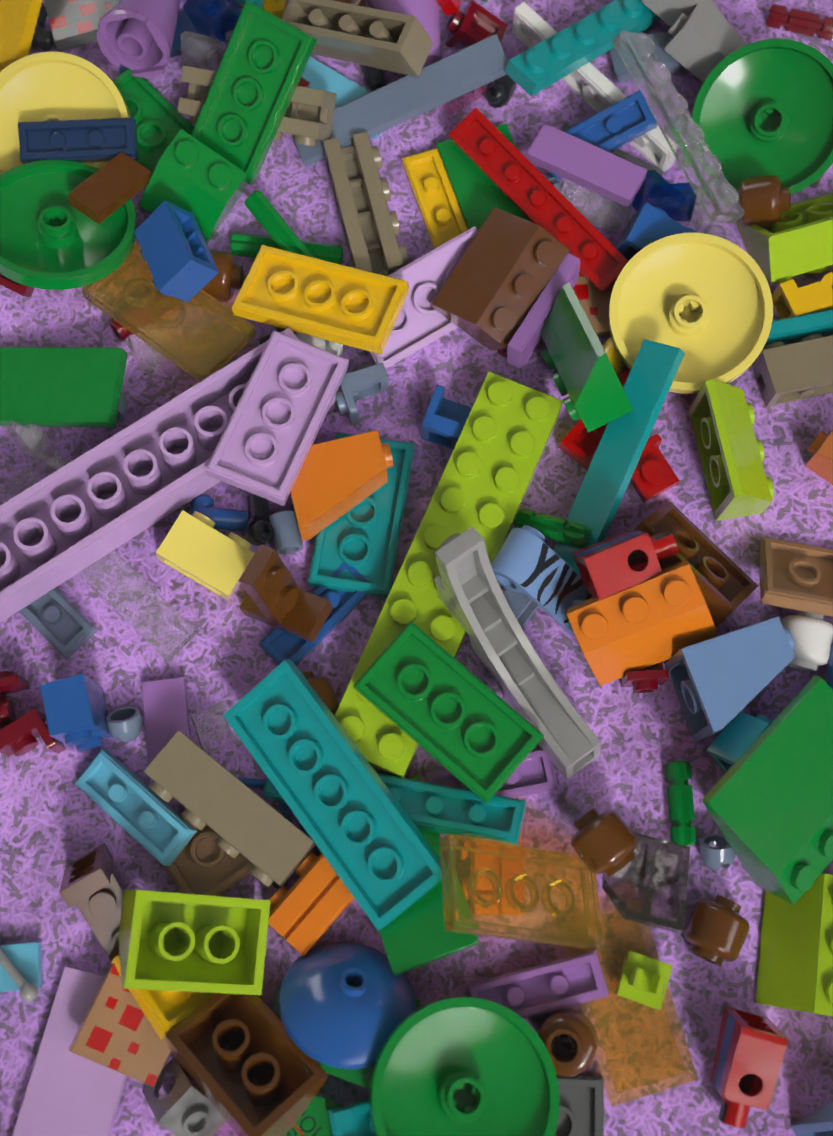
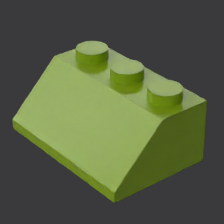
M833 192L791 203L790 211H784L781 221L776 222L771 227H760L758 225L744 227L740 219L735 220L748 254L759 265L766 279L771 283L780 284L792 280L793 276L802 273H821L828 270V266L833 265Z
M715 379L705 380L689 409V415L715 521L762 514L772 503L774 486L771 478L765 476L762 464L764 461L763 444L760 439H756L753 429L755 421L753 406L750 402H746L743 389Z
M821 873L814 881L812 887L805 891L794 905L765 890L755 1003L833 1017V875Z
M124 890L118 936L122 988L262 995L270 900L147 890Z

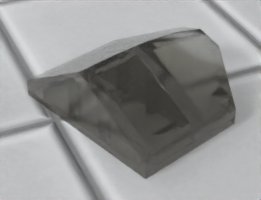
M634 832L633 834L637 839V845L633 850V853L636 855L635 859L610 877L603 872L602 889L623 919L681 934L685 928L690 847Z

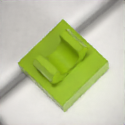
M627 950L614 994L661 1010L673 966Z

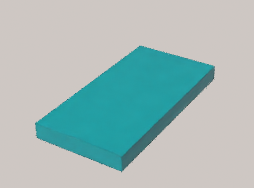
M336 432L335 440L354 436V434ZM380 439L381 444L389 443L394 466L387 468L388 483L317 534L308 578L309 586H325L330 590L356 593L357 591L365 592L369 596L388 598L391 591L415 449L414 443ZM345 563L354 567L370 583L359 581L347 569L337 578L329 576Z

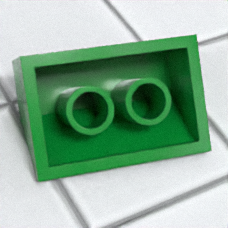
M570 282L563 285L541 331V336L547 346V349L541 351V354L551 373L558 370V372L551 376L561 396L569 394L568 397L563 399V402L572 420L576 421L581 418L589 433L633 411V408Z

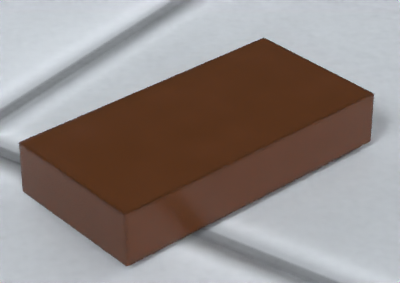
M121 152L68 194L69 205L100 224L148 185L151 179V171Z

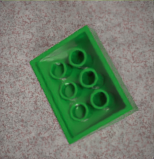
M816 675L702 799V802L753 882L792 905L799 900L805 891L812 887L817 877L833 860V690L821 677Z

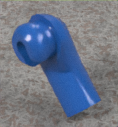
M199 495L192 500L193 508L190 509V515L197 511L210 518L216 524L214 528L244 531L248 521L246 510L213 508L214 500L206 495Z

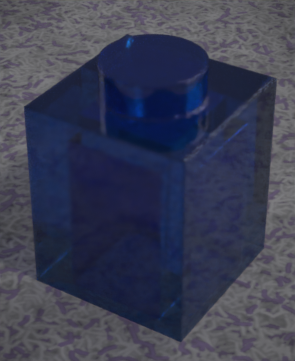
M187 0L182 7L196 31L225 50L228 46L225 33L235 29L241 14L236 0Z

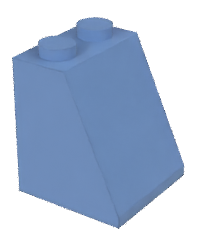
M779 617L682 648L665 664L695 743L701 742L722 730L795 658L793 653L795 649L793 636L787 627L782 626Z

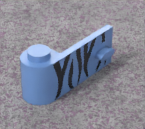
M524 525L522 529L512 528L491 564L498 584L513 592L527 595L568 633L576 637L566 615L567 609L594 596L586 591L581 576L544 542L545 536L541 532L527 525Z

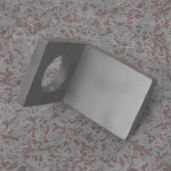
M174 1057L162 1068L154 1087L146 1085L142 1090L157 1122L175 1136H213L226 1122L205 1094L192 1083L187 1072ZM175 1076L176 1081L171 1092L166 1097L159 1099V1090L168 1078Z

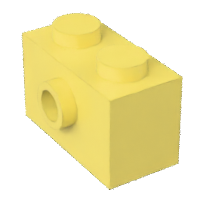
M182 510L156 551L157 560L220 597L229 600L239 584V579L255 554L249 550L251 544L234 533H230L227 537L213 529L216 524L210 518L197 511L190 515Z

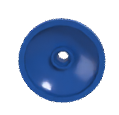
M332 942L310 949L305 956L301 955L290 966L281 986L279 1011L287 1034L294 1044L309 1057L331 1067L362 1069L375 1065L376 1059L389 1035L406 1017L416 1011V1000L408 977L405 973L399 976L393 975L386 954L360 943ZM347 983H353L359 987H350Z

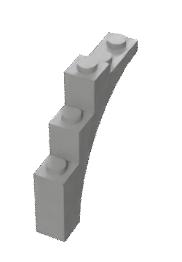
M642 0L644 5L671 26L667 32L672 37L664 50L703 83L715 66L725 57L747 45L727 22L713 0Z
M473 526L462 534H453L435 552L439 576L434 581L438 596L469 634L472 651L503 688L505 702L545 735L538 745L564 778L568 780L601 756V741L562 692L523 632L495 577L487 555L484 539Z

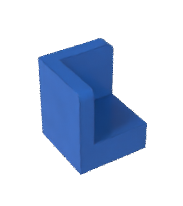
M437 384L421 425V439L454 450L472 408L445 399V387Z

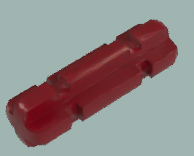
M773 4L770 7L766 19L768 27L780 29L781 26H785L786 31L814 37V34H819L820 39L833 40V17L825 16L824 19H821L820 14L791 8V11H786L787 6Z

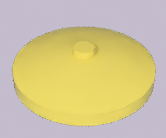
M62 52L31 54L20 58L0 72V175L14 167L23 165L20 162L18 122L131 118L126 102L112 80L91 62ZM109 161L81 163L100 169Z
M705 233L674 234L656 240L644 247L622 269L614 284L609 305V328L612 341L620 358L630 370L644 339L680 348L685 353L669 389V392L681 394L699 393L705 380L715 379L729 384L750 368L762 351L768 339L773 319L772 294L767 279L759 265L746 251L736 244L721 237Z

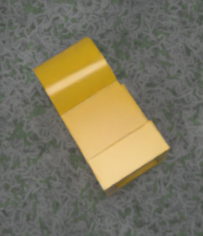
M833 272L826 274L820 282L818 281L800 288L797 287L794 279L780 283L772 295L773 306L779 318L785 319L833 309Z

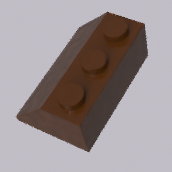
M494 207L432 300L430 306L489 350L505 349L570 249L540 225Z
M668 502L642 520L634 529L647 532L649 537L667 530L672 532L679 553L660 560V567L664 569L683 560L688 561L707 604L715 628L758 587L740 567L672 502ZM635 550L628 556V565L632 564L636 558Z
M215 993L165 1035L174 1058L238 1136H284L295 1126L328 1078V1074L318 1062L294 1044L287 1034L283 1023L258 995Z

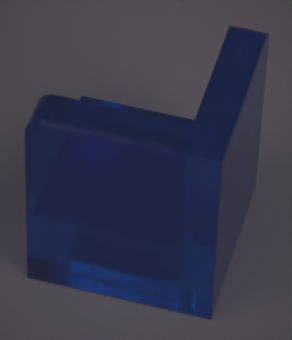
M647 170L646 178L635 195L632 207L638 211L647 202L654 207L663 209L670 218L677 222L691 221L699 186L695 182L670 184L656 170Z

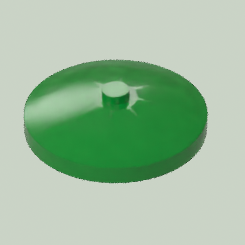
M766 39L747 44L735 50L716 65L702 84L692 114L694 147L702 166L710 177L721 187L733 192V189L739 188L741 181L747 177L777 175L782 182L783 188L790 187L791 195L800 192L817 181L833 164V63L820 51L802 42L790 39Z
M41 160L26 163L0 175V274L22 285L46 290L79 288L109 276L129 257L136 241L134 231L137 229V222L132 200H128L108 218L98 224L69 205L68 194L97 172L98 168L69 160Z
M474 997L447 998L427 1004L414 1011L389 1035L373 1068L369 1091V1108L375 1136H554L558 1123L559 1085L556 1070L546 1046L539 1035L522 1017L503 1005L490 1000Z

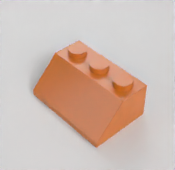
M687 560L662 569V574L599 600L593 597L573 605L567 609L566 613L582 653L600 686L624 677L626 672L640 671L670 659L682 648L719 636Z

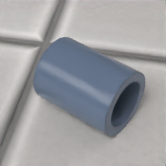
M282 511L272 514L269 517V522L274 530L272 538L277 554L282 555L301 551L303 549V542L295 511Z

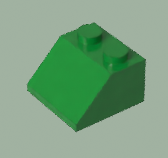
M180 129L159 159L140 200L139 207L152 214L166 200L193 213L205 242L208 244L245 191L247 173Z

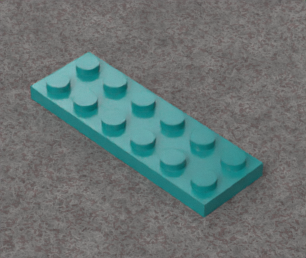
M284 660L223 715L378 931L386 927L451 873L292 660Z

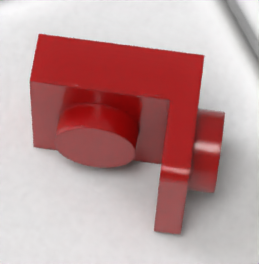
M659 434L648 438L630 480L643 503L671 489L680 482L659 450L662 442Z

